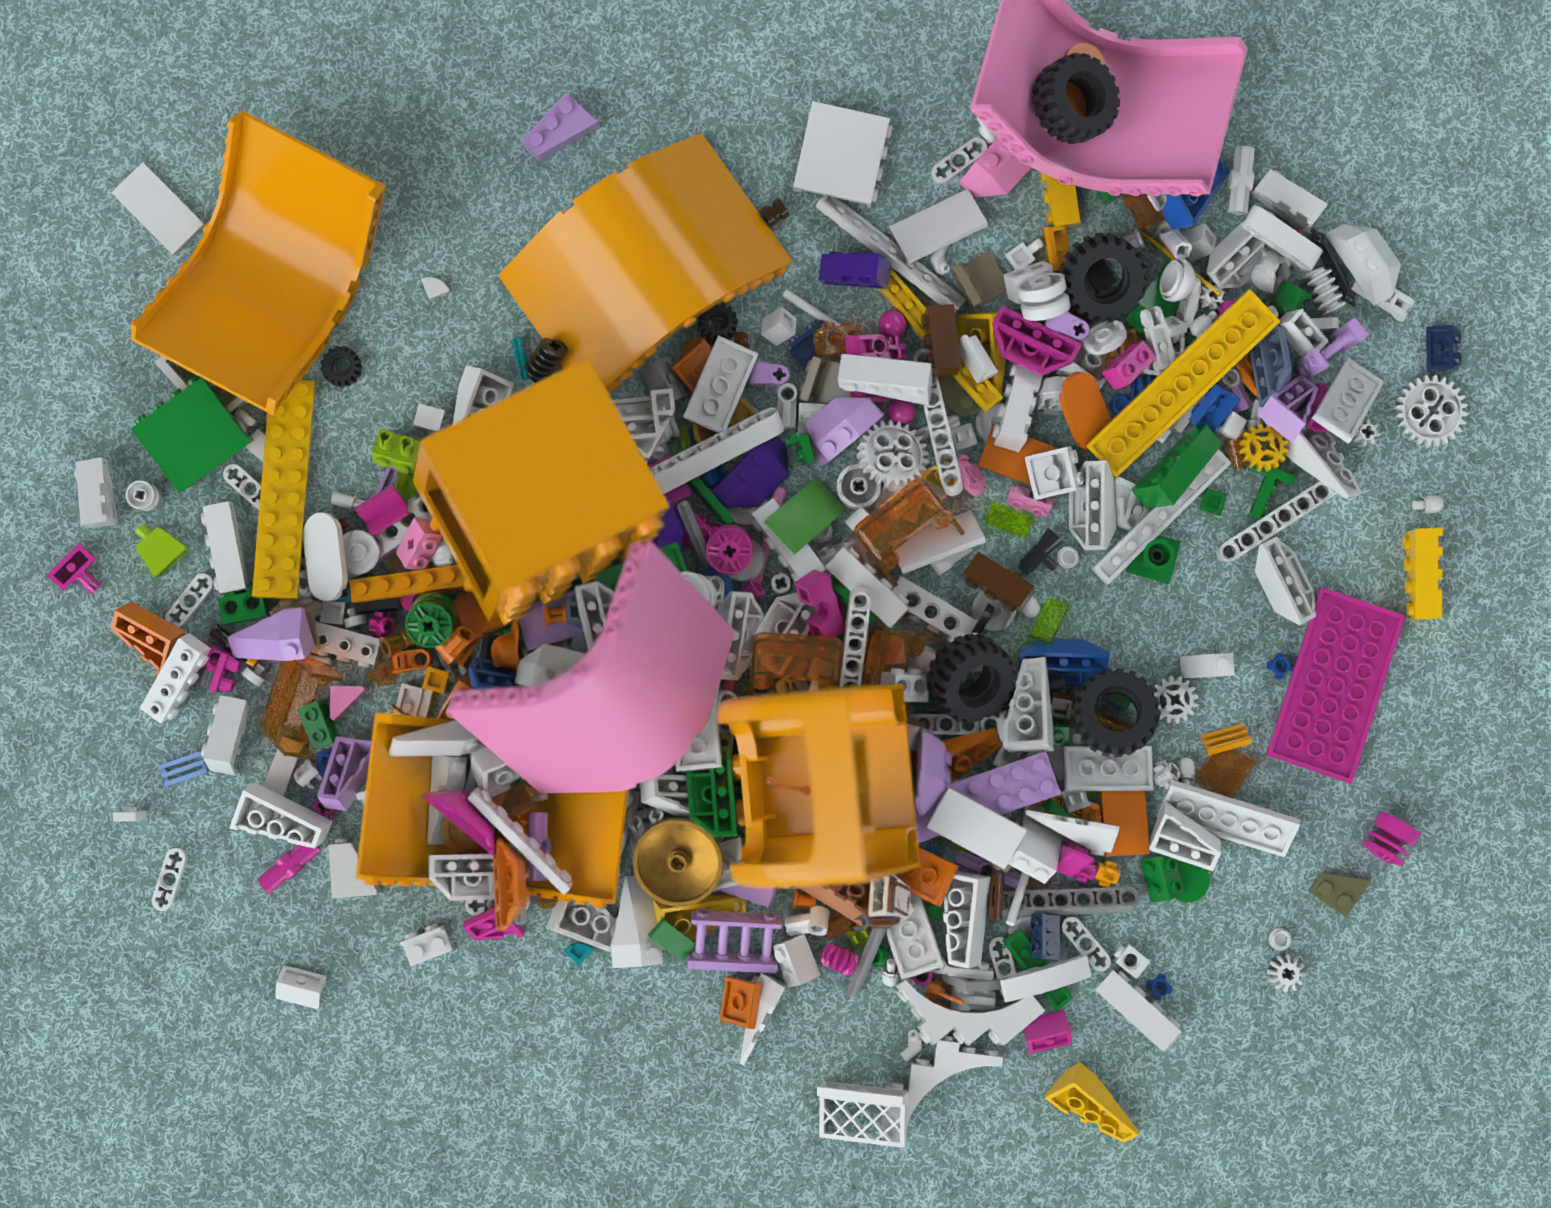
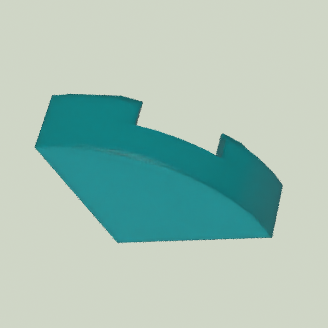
M575 943L566 947L563 952L580 966L595 948L585 943Z

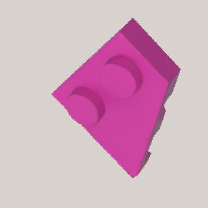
M495 907L463 921V928L475 941L487 940L489 938L504 939V934H517V938L524 936V928L521 925H516L514 921L506 930H496Z

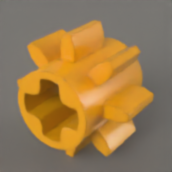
M1106 859L1104 864L1099 862L1097 864L1098 871L1095 879H1098L1096 884L1105 888H1109L1110 884L1115 886L1121 872L1119 869H1116L1117 864Z

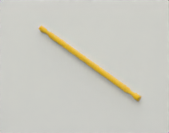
M1142 229L1139 231L1142 236L1146 237L1148 241L1172 260L1176 259L1171 252L1148 236ZM1195 272L1196 278H1199L1201 283L1213 290L1218 296L1222 294Z

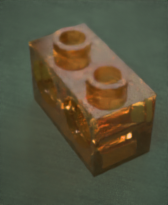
M853 322L840 323V326H835L834 323L821 324L822 328L813 330L816 356L846 354L845 337L847 335H863L862 325H854Z

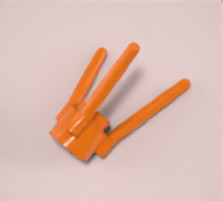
M935 978V982L930 981L928 983L924 997L928 998L932 1003L949 1010L952 1009L941 1002L942 998L964 1004L963 1000L944 993L945 987H942V985H952L938 978Z

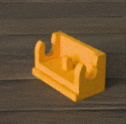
M1045 227L1042 235L1046 262L1052 265L1053 273H1062L1060 265L1062 262H1066L1067 259L1064 256L1069 251L1067 227Z

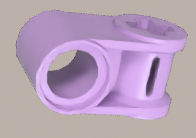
M1069 311L1057 317L1047 319L1044 324L1054 331L1064 333L1078 340L1085 338L1089 333L1088 324L1082 318L1071 314ZM1080 324L1082 330H1077L1075 333V330L1073 329L1074 325L1079 326Z
M756 361L747 384L759 387H780L785 383H789L790 374L784 365ZM779 371H782L783 375L786 376L782 377L781 381H778L777 377L774 376L778 375Z

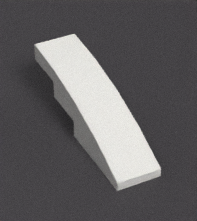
M1082 954L1066 961H1056L1043 967L1035 966L1000 980L1004 1001L1010 1002L1055 990L1091 977L1087 955Z

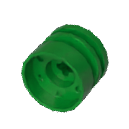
M430 591L421 594L415 599L406 617L405 628L408 636L414 643L422 647L433 648L442 645L448 640L457 621L455 603L441 592Z

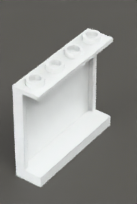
M812 101L793 191L802 193L803 190L867 204V207L870 208L871 202L876 203L878 189H874L876 181H881L883 168H879L881 159L885 160L888 147H885L884 143L886 138L890 139L893 126L889 125L890 118Z

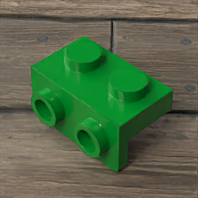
M1158 855L1140 859L1151 903L1172 900L1185 894L1175 858Z

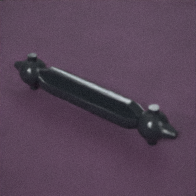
M1312 228L1310 241L1323 250L1320 257L1326 268L1332 270L1330 276L1335 277L1334 283L1339 286L1338 290L1343 293L1341 300L1349 303L1352 307L1355 306L1356 292L1349 290V283L1329 246L1324 242L1325 235Z

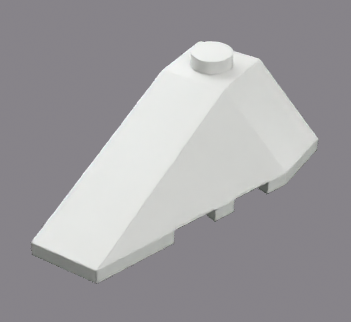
M454 720L394 737L388 753L390 756H460L467 753L471 754L478 750L481 741L459 721Z
M488 747L480 748L471 753V768L480 790L487 791L491 797L507 791L511 788L509 784L521 777Z
M471 754L432 756L430 792L456 789L462 793L470 772ZM430 803L427 844H445L440 831L441 820H443L444 815Z
M635 875L625 876L620 898V909L618 918L616 917L615 921L616 928L610 945L612 968L663 964L661 945L652 940L648 935L657 925L653 899L641 888Z
M767 973L755 974L752 982L762 984L755 1029L745 1028L740 1064L742 1065L745 1064L757 1042L759 1033L763 1031L769 1014H772L785 990L784 982Z

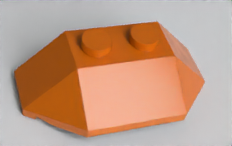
M495 839L496 853L493 855L496 930H506L526 908L527 901L530 899L529 888H526V878L529 876L528 865H525V860L503 839Z

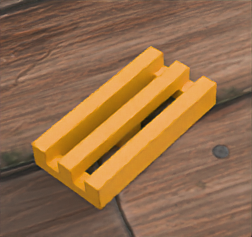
M1244 723L1201 735L1202 742L1209 756L1251 744L1250 735L1248 736Z

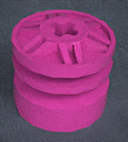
M725 524L716 528L710 534L706 546V556L710 565L716 571L723 574H736L743 571L750 564L753 556V542L749 533L742 527L734 524ZM727 545L736 549L733 551L732 556H729L727 552L724 553Z
M1380 810L1373 821V824L1380 830L1379 833L1367 831L1366 834L1374 839V841L1363 838L1361 844L1377 858L1389 864L1403 867L1405 861L1397 855L1409 857L1410 854L1402 848L1403 845L1415 847L1422 834L1407 823Z

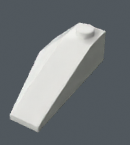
M466 366L458 387L453 424L510 397L514 383L481 368Z
M1305 424L1293 443L1286 438L1283 440L1289 442L1284 446L1285 449L1289 450L1285 455L1292 462L1345 499L1361 493L1352 472L1345 468L1342 463L1345 458L1342 453H1337L1334 447L1336 441L1328 430L1314 432L1308 428V424Z
M1046 658L1023 659L1016 681L1014 696L1009 704L1008 716L1003 724L1004 748L1031 753L1054 751Z
M1025 809L1023 811V814L1079 845L1091 849V854L1104 856V852L1111 853L1119 831V827Z
M571 899V902H557L546 929L611 953L610 945L614 937L616 919L606 909L592 907V902H588V905L575 904V899Z

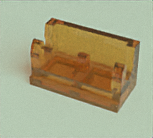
M527 781L491 797V801L496 806L499 805L506 810L509 819L538 808Z

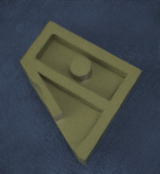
M953 375L938 377L943 401L958 418L980 413L979 405Z
M1320 873L1308 892L1347 917L1370 881L1367 879Z

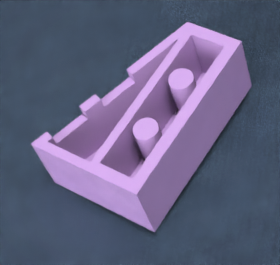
M336 736L317 796L325 808L347 811L356 794L360 792L367 781L372 741Z

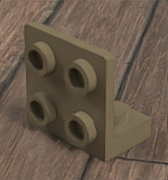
M989 251L964 265L958 264L951 270V274L971 310L1007 291L1004 276Z

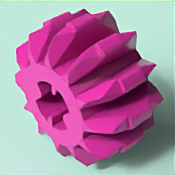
M828 943L823 949L820 960L826 967L848 976L852 975L854 970H856L859 961L857 954L833 943Z

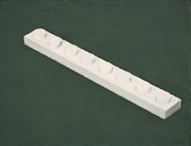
M824 195L818 201L815 207L822 211L824 215L831 218L874 254L885 256V259L891 263V267L894 270L898 271L910 283L917 286L939 305L954 304L956 313L965 303L966 299L920 262L916 260L908 264L896 243L840 199Z
M1218 449L1174 505L1152 508L1091 569L1106 585L1111 583L1145 549L1146 545L1154 540L1231 462Z

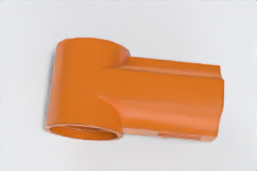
M462 625L449 636L446 642L435 647V649L448 665H452L465 654L463 651L474 641V632L470 627Z

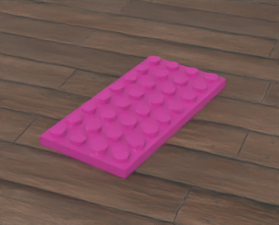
M1320 587L1315 599L1314 611H1316V617L1308 621L1265 755L1352 784L1405 615Z

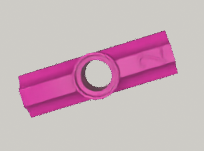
M298 845L292 851H287L277 859L275 865L257 880L261 887L270 894L287 879L290 880L304 868V865L322 850L319 845L315 849Z

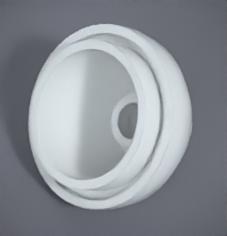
M1180 257L1176 258L1165 267L1160 279L1162 298L1166 301L1176 302L1186 298L1189 294L1195 295L1200 288L1201 281L1199 278H1196L1194 268L1187 260Z

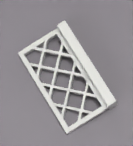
M824 1081L817 1087V1096H820L819 1137L902 1148L907 1146V1101L910 1097V1091ZM826 1099L834 1100L839 1106L833 1113L826 1107ZM848 1102H854L860 1108L854 1116L845 1107ZM875 1104L881 1113L874 1118L866 1109L868 1105ZM891 1106L901 1108V1117L898 1120H895L887 1111ZM840 1109L849 1118L844 1125L834 1116ZM861 1112L871 1121L864 1128L855 1118ZM883 1114L892 1123L886 1130L877 1122V1119ZM829 1119L839 1128L835 1133L826 1132V1122ZM851 1121L860 1131L857 1135H851L845 1129V1126ZM873 1124L881 1135L877 1138L871 1137L866 1129ZM893 1126L900 1133V1141L893 1140L887 1133Z

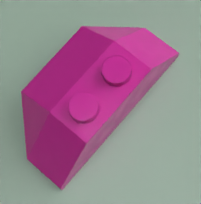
M1001 306L992 323L1001 356L1041 376L1072 364L1082 346L1081 343L1036 321L1024 319L1023 315L1004 306Z
M456 789L422 794L421 797L491 855L496 853L495 826L467 799L470 795L464 790L461 793Z

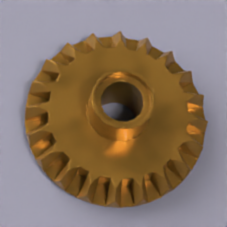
M444 816L443 820H441L440 831L444 843L451 851L459 855H474L485 851L484 848ZM495 827V838H496L497 833H498V829Z

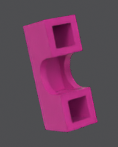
M813 569L797 580L794 585L800 602L813 607L817 605L816 612L807 619L812 638L827 644L845 631L844 617L839 610L838 599L831 586V578L828 574Z

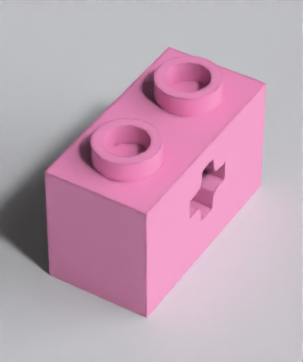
M414 517L399 545L396 554L406 569H426L440 543L442 535L440 531L432 530L430 526L431 520Z

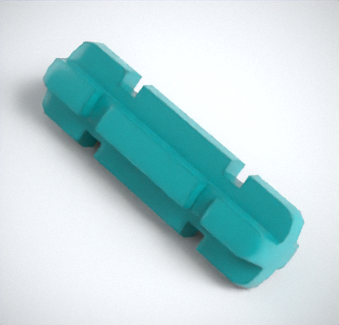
M521 337L511 339L512 348L515 349L513 353L516 367L519 369V379L522 381L529 380L530 378L524 368L525 363L528 361L526 349L523 348L525 346L524 339Z

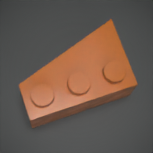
M132 601L115 610L111 629L130 648L134 647L142 654L141 658L145 662L149 661L157 669L156 673L158 675L176 642L186 632Z

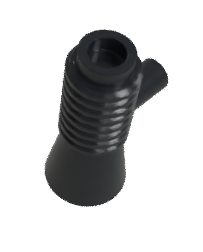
M1047 528L1039 542L1020 560L1019 569L1028 575L1030 572L1033 573L1036 570L1035 568H1038L1043 562L1053 571L1058 564L1048 554L1064 542L1052 530Z

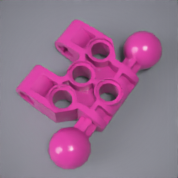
M889 310L879 319V329L882 334L845 337L846 354L909 361L905 351L906 345L901 344L900 335L906 329V320L898 311ZM850 391L851 397L870 398L875 404L890 399L879 395ZM894 399L888 407L889 420H892L894 424H897L899 421L901 426L909 424L915 417L916 410L914 404Z

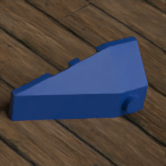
M1219 157L1210 194H1201L1200 196H1192L1190 194L1172 196L1169 194L1162 213L1171 230L1195 225L1229 174L1221 157Z

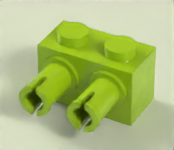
M380 429L372 449V461L381 467L389 466L396 468L401 473L414 474L420 441L414 440L411 437L408 438V436L392 433L389 430L386 431V429Z

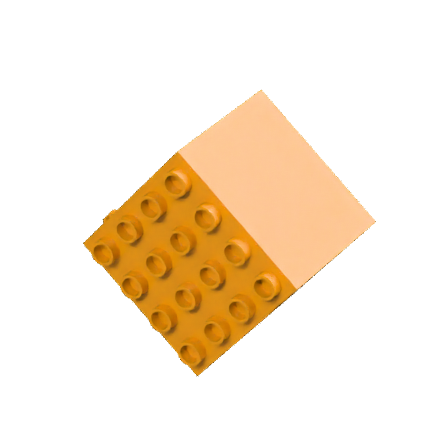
M589 358L420 440L413 483L432 517L430 522L432 530L440 531L466 579L463 583L465 591L473 592L488 622L500 617L503 625L507 626L528 614L527 609L532 607L530 602L540 597L545 606L560 599L568 593L566 589L572 586L571 581L578 576L583 585L595 581L594 575L609 568L612 565L611 561L617 556L621 563L626 561L632 543L651 541L658 536L657 531L664 527L661 518L669 508V504Z

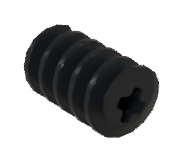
M543 338L532 356L529 357L524 365L530 380L538 383L552 375L567 354V347L564 343L551 338Z

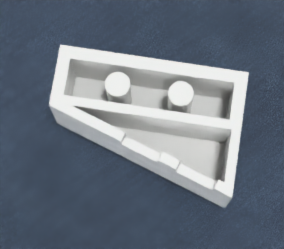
M100 457L76 462L74 475L78 487L80 525L95 529L119 524L108 459Z
M660 775L651 781L646 779L640 782L642 803L680 818L690 819L686 775Z
M1164 801L1149 837V850L1213 871L1221 854V840L1167 801Z

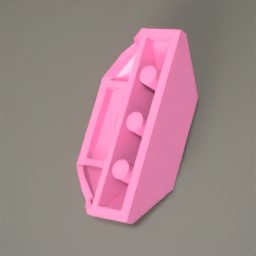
M997 138L973 164L959 184L964 189H969L974 198L1007 195L1032 167L1021 163L1019 158L1010 152L1004 143Z

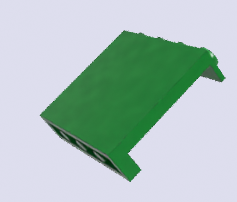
M198 375L187 382L189 386L182 391L179 388L169 395L171 399L164 404L161 401L151 408L153 413L148 416L143 414L135 419L134 423L136 425L130 428L179 494L254 441L250 433L246 434L208 382L202 377L199 378Z

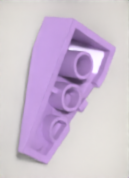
M304 607L282 609L268 618L266 617L258 623L227 637L234 658L278 661L305 659L315 649Z

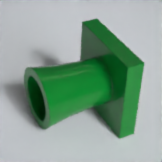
M1158 535L1127 566L1126 573L1169 584L1181 541ZM1155 551L1159 554L1158 560L1153 558Z

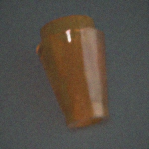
M1238 437L1236 440H1226L1225 449L1234 471L1247 468L1246 462L1242 461L1245 454H1239V451L1244 448V446L1239 445V442L1244 440L1243 437Z

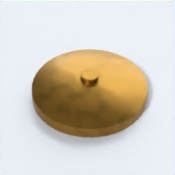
M668 818L653 824L642 834L634 850L633 869L639 885L651 898L665 905L683 907L696 904L713 892L722 874L723 854L716 837L714 838L691 819Z

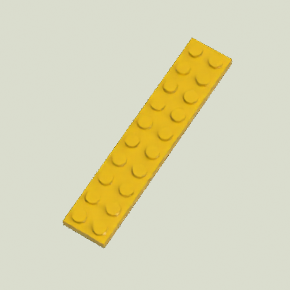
M1248 289L1085 446L1100 461L1106 460L1112 474L1117 478L1281 321Z
M301 380L274 415L267 412L252 589L253 597L298 600L315 381Z

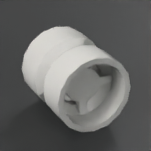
M135 481L128 486L126 500L131 507L141 511H152L160 505L162 495L155 485L145 481Z

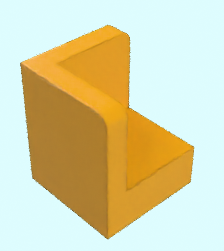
M427 667L422 688L447 694L446 686L450 672Z

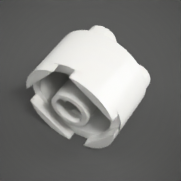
M859 464L846 467L840 473L836 485L839 500L846 507L857 510L860 506L864 509L869 508L876 502L881 492V483L876 485V478L869 480L870 472L863 473L866 466H859ZM862 482L864 491L859 490L856 492L853 484Z

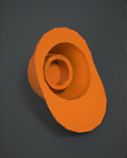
M518 621L512 623L510 633L498 636L491 646L494 667L512 668L515 674H517L519 666Z

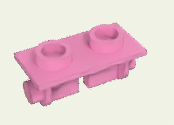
M1017 484L1016 486L1011 485L1006 504L1011 505L1015 509L1032 512L1036 516H1048L1052 508L1053 499L1048 497L1034 500V496L1033 498L1029 497L1031 489Z

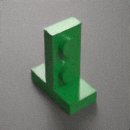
M1256 465L1248 468L1249 471L1264 476L1248 518L1256 521L1260 519V516H1265L1268 509L1267 499L1269 496H1273L1277 487L1274 484L1275 481L1289 487L1293 485L1296 476L1275 469L1272 466L1268 472H1266L1265 467L1258 472Z

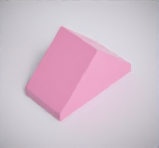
M330 686V718L333 721H337L368 689L364 686Z

